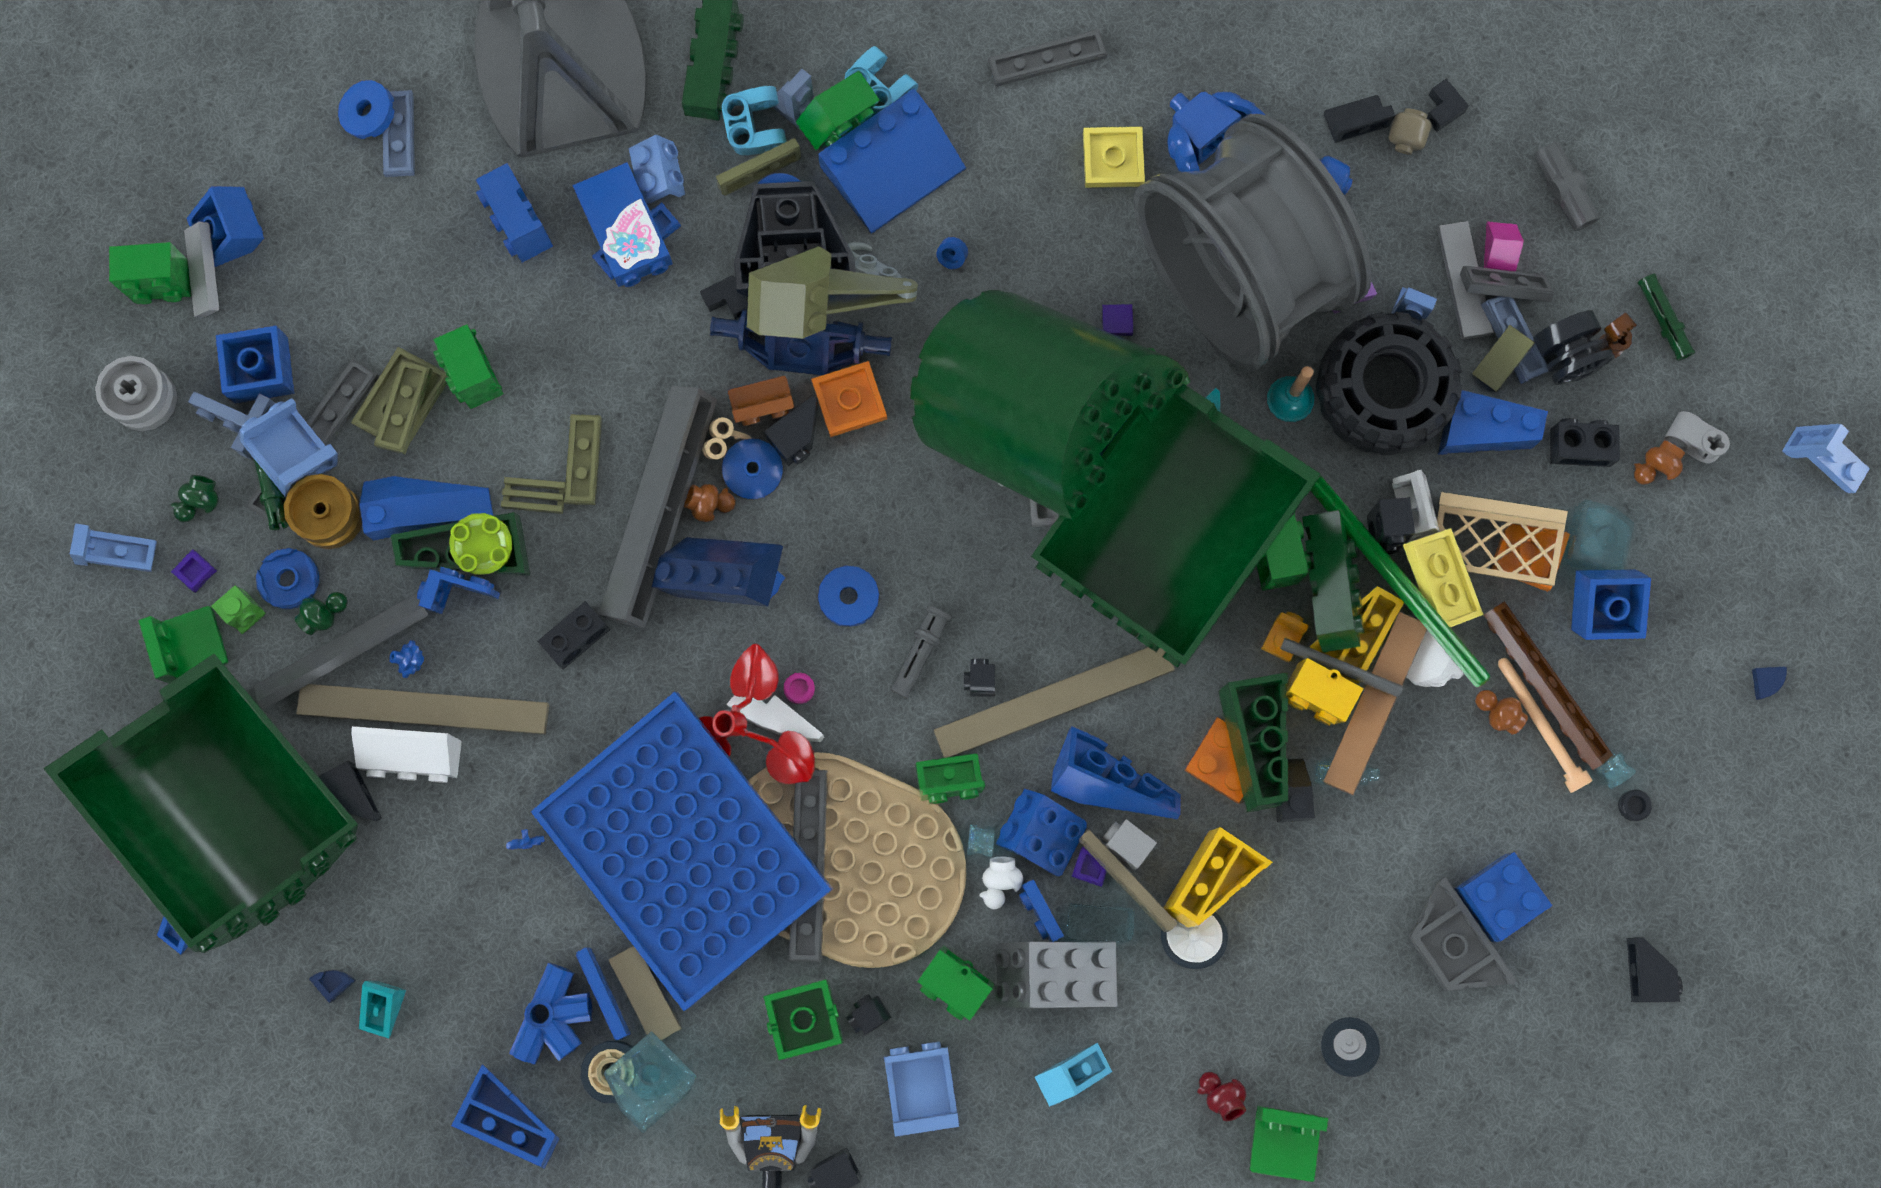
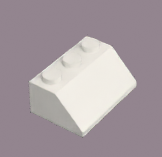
M352 726L351 733L356 768L366 771V777L385 778L386 773H398L397 779L415 781L417 775L429 776L428 781L447 783L448 777L457 778L462 741L448 733Z

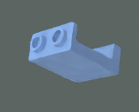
M292 398L286 402L280 401L275 403L266 414L259 418L252 417L248 419L239 430L240 442L285 497H287L288 492L296 482L310 475L324 474L337 466L338 453L331 444L324 445L298 413L296 402Z
M940 1041L921 1044L922 1050L909 1052V1046L890 1049L889 1056H884L895 1137L959 1127L948 1047H941Z

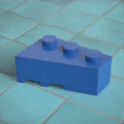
M508 163L476 179L481 188L476 194L484 208L488 206L492 208L494 214L489 217L498 232L504 230L508 238L503 242L511 257L517 254L520 261L524 262L553 247L541 221L534 212L532 205L525 196Z
M1462 390L1455 413L1443 428L1438 455L1492 450L1532 449L1543 438L1548 411Z
M483 1064L451 1125L460 1131L545 1169L560 1139Z

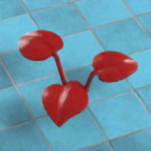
M753 644L739 657L730 677L732 693L737 697H746V699L738 705H733L731 711L722 710L714 717L703 716L699 719L729 757L731 755V745L726 738L729 736H746L774 747L768 752L766 757L767 771L773 779L784 784L809 782L815 769V756L812 746L805 736L796 731L788 730L781 734L777 742L774 739L746 729L747 719L740 710L752 702V698L756 700L768 699L775 692L779 681L778 670L773 660L759 644Z

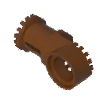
M1627 312L1610 323L1604 329L1606 333L1599 338L1607 339L1608 345L1603 350L1612 349L1615 358L1619 357L1624 350L1630 347L1632 344V333L1630 330L1637 326Z

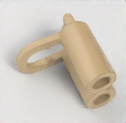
M721 417L715 419L709 425V433L713 438L704 442L702 452L710 460L725 457L727 453L726 443L722 439L733 436L734 439L740 438L743 440L752 438L745 433L733 430V423L728 418Z

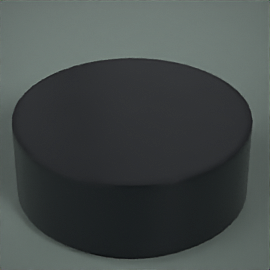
M1630 790L1623 793L1619 798L1618 809L1625 819L1640 821L1647 818L1651 813L1652 802L1645 792Z

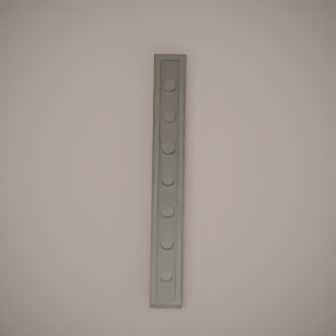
M1148 647L939 727L933 731L943 757H953L1171 673L1175 670L1174 666L1162 657L1165 653L1163 649L1159 648L1156 653Z
M308 684L299 691L296 714L300 716L546 735L549 703Z

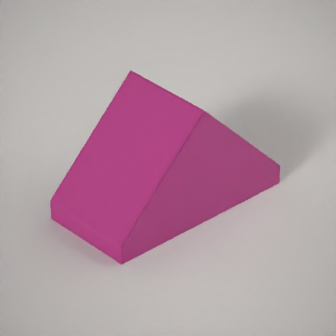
M1487 221L1484 268L1516 272L1524 243L1516 224Z

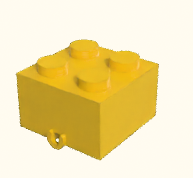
M1306 658L1297 664L1286 685V697L1288 698V705L1300 711L1309 709L1315 712L1314 719L1330 726L1331 724L1335 725L1347 721L1364 688L1342 677L1338 670H1329ZM1332 673H1336L1337 677L1331 678Z

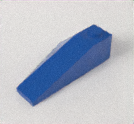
M1071 726L1053 769L1052 792L1080 804L1173 819L1179 818L1181 794L1150 773L1140 776L1130 765L1132 761L1123 755L1120 761L1104 751L1108 745L1107 743Z

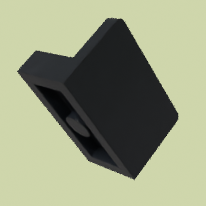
M1374 95L1324 111V116L1334 143L1390 127L1395 113L1392 105L1383 107L1379 96Z

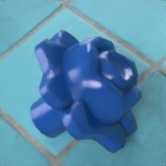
M412 640L408 644H404L400 652L392 651L389 658L391 663L398 664V671L402 673L403 678H408L410 674H415V671H419L424 662L422 650H419V646Z

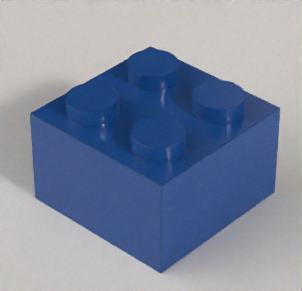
M277 326L216 335L222 394L234 404L254 401L259 394L268 398L295 394L288 337Z
M1636 569L1576 570L1571 630L1585 640L1646 638L1651 578Z
M1515 852L1504 854L1454 889L1491 942L1504 940L1552 906Z

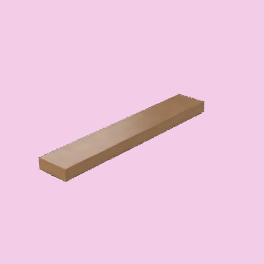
M1399 612L1374 667L1373 674L1403 686L1427 632V629L1418 619ZM1366 685L1323 781L1325 784L1354 795L1397 697Z

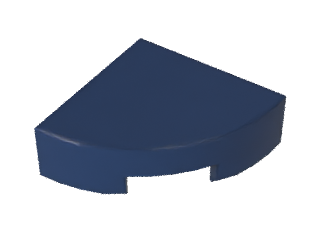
M1787 667L1752 669L1756 700L1772 696L1780 690L1786 679Z
M337 970L319 972L309 978L329 1003H332L356 981L349 974Z

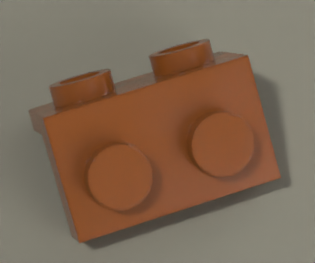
M784 375L728 390L735 423L742 421L743 426L760 422L759 417L771 414L772 418L786 416L789 413V409L794 408L787 378Z

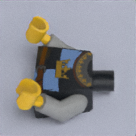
M804 1105L801 1114L742 1115L740 1122L739 1108L737 1106H734L733 1116H726L722 1108L720 1109V1125L725 1129L728 1144L739 1162L747 1165L748 1171H762V1188H782V1171L794 1170L796 1164L803 1163L816 1143L817 1128L822 1112L821 1108L817 1109V1113L814 1116L807 1114V1106Z

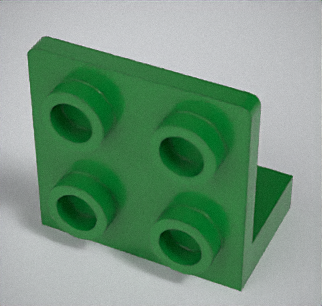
M210 606L165 621H160L152 616L138 620L155 679L169 684L212 654H215L224 665L228 663L214 611Z
M1257 1106L1250 1171L1313 1182L1315 1180L1320 1131L1327 1132L1328 1118Z

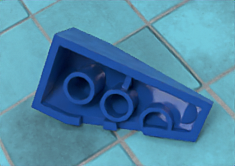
M396 476L365 481L359 503L364 534L373 541L390 538L392 534L458 523L461 519L471 514L486 513L493 516L489 488Z

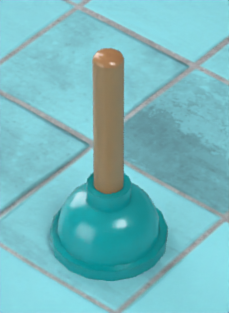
M1303 367L1297 377L1285 376L1279 378L1270 386L1267 393V404L1276 418L1285 422H1297L1303 420L1311 413L1314 406V393L1308 384L1314 374L1311 367Z

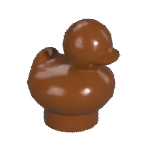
M1664 440L1660 447L1650 448L1646 452L1645 464H1634L1635 480L1642 485L1652 483L1656 477L1655 469L1665 474L1667 480L1675 479L1683 470L1681 459L1685 452L1676 445Z
M705 484L701 487L692 485L689 488L684 507L691 510L696 520L710 522L715 518L713 513L716 508L720 512L727 513L734 509L736 503L733 495L728 492V488H724L719 493L717 487L713 484Z
M1490 690L1480 691L1476 695L1475 702L1479 709L1490 711L1489 724L1493 729L1497 731L1506 730L1511 735H1514L1525 726L1528 716L1522 712L1521 702L1518 699L1508 697L1498 701L1495 693Z

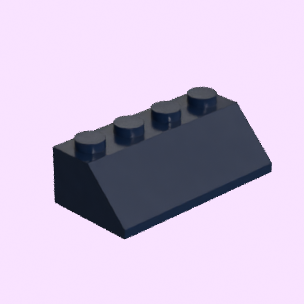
M686 537L659 557L651 587L680 598L768 607L783 546L780 544Z

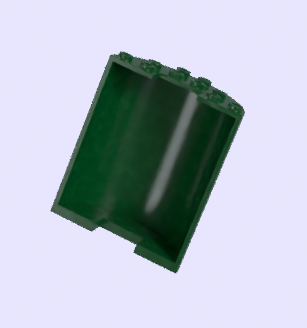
M988 290L981 292L980 296L971 300L966 298L954 306L938 322L927 338L918 357L922 359L918 375L912 377L910 399L914 400L915 411L912 421L920 440L927 447L1075 521L1112 473V470L1100 455L1103 449L1132 415L1136 407L1145 420L1151 423L1189 374L1177 361L1015 293Z
M1182 384L1151 423L1145 420L1136 407L1102 454V458L1112 470L1105 484L1100 487L1075 521L1060 515L1031 555L1033 559L1038 561L1035 568L1050 578L1054 573L1063 579L1060 585L1078 598L1082 599L1084 594L1094 601L1091 607L1110 620L1115 615L1119 618L1116 623L1119 627L1137 637V640L1156 653L1159 648L1163 649L1165 653L1162 657L1177 668L1181 663L1186 666L1321 476L1319 472L1268 439L1263 441L1217 410L1214 403L1185 384Z
M212 654L160 689L161 703L111 737H108L101 729L43 768L192 951L206 953L209 950L231 942L261 923L263 926L269 925L280 915L278 911L286 905L290 904L293 906L300 902L307 894L304 890L324 875L346 848L357 839L355 834L358 829L357 822L215 654Z

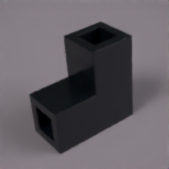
M1447 78L1434 86L1429 93L1430 98L1437 107L1428 113L1427 119L1431 122L1433 129L1438 132L1464 114L1469 107Z
M733 275L700 291L709 312L727 304L734 319L741 317L743 309H748V302L745 296L736 292L735 277Z

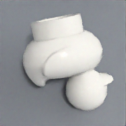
M1000 856L990 859V867L986 869L982 877L983 883L988 890L981 892L979 896L984 899L987 907L998 909L1005 902V894L1002 890L1014 889L1017 892L1021 888L1023 875L1015 867L1014 858Z

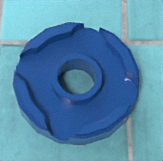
M373 80L361 81L352 85L344 93L339 103L338 116L340 124L346 132L359 139L380 135L389 127L394 117L395 109L392 108V101L394 102L393 95L386 87ZM371 104L370 112L363 116L364 108Z
M296 549L276 550L262 561L263 564L260 570L257 571L256 584L261 597L272 606L287 610L300 607L303 599L312 598L319 584V571L313 559ZM285 571H293L295 574L293 584L287 587L280 584L281 575Z
M843 566L835 568L825 576L819 586L818 600L821 611L828 620L838 626L851 627L861 625L873 616L878 607L879 591L876 581L868 572L859 567ZM851 588L857 592V600L853 604H845L840 600V594L844 589Z

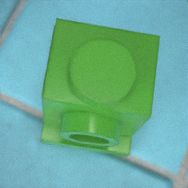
M236 585L211 606L226 624L238 629L241 634H244L266 614L245 590Z

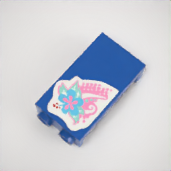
M627 162L572 185L618 287L623 285L625 287L634 286L641 281V277L651 273L652 275L662 274L668 269L669 265L673 264Z

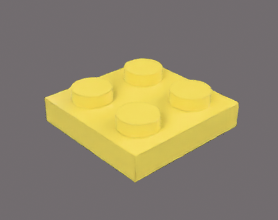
M1142 127L1083 129L1085 188L1139 187L1145 183Z

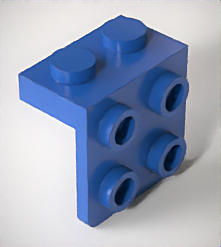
M441 567L440 572L429 571L426 582L423 581L420 584L417 599L420 600L418 606L443 614L452 586L499 599L500 593L494 590L495 585L487 580L471 576L470 581L464 580L465 576L459 574V572Z
M1024 789L1015 801L1014 810L1007 823L1002 826L996 844L1010 852L1021 855L1052 875L1061 876L1079 843V838L1087 828V823L1084 819L1047 796Z

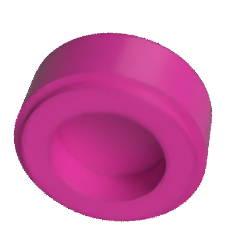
M794 673L784 683L785 696L794 704L807 703L814 695L815 685L807 674Z

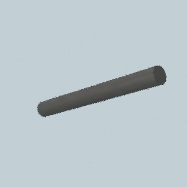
M1284 638L1280 649L1303 659L1309 658L1325 668L1338 670L1342 675L1399 698L1402 692V685L1288 638Z

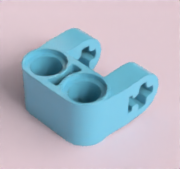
M876 46L867 50L845 73L846 79L855 72L860 71L880 99V102L885 103L883 106H874L872 110L875 113L871 117L912 89L917 91L919 86L907 74L899 78L889 89L874 75L884 66L887 56Z
M762 86L728 95L724 99L722 112L727 138L736 153L740 155L762 154L787 142L783 129H770L756 132L752 112L768 109L779 103L776 87ZM735 106H743L744 110L740 115H730L731 110ZM740 135H750L747 143L743 145L736 144V140Z

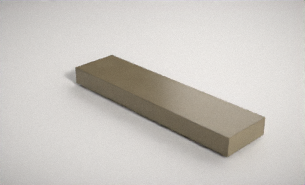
M1090 830L1079 838V842L1164 932L1171 931L1178 924Z

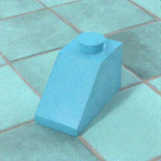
M1096 1043L1035 1076V1079L1050 1107L1079 1094L1110 1074L1112 1070L1099 1044Z

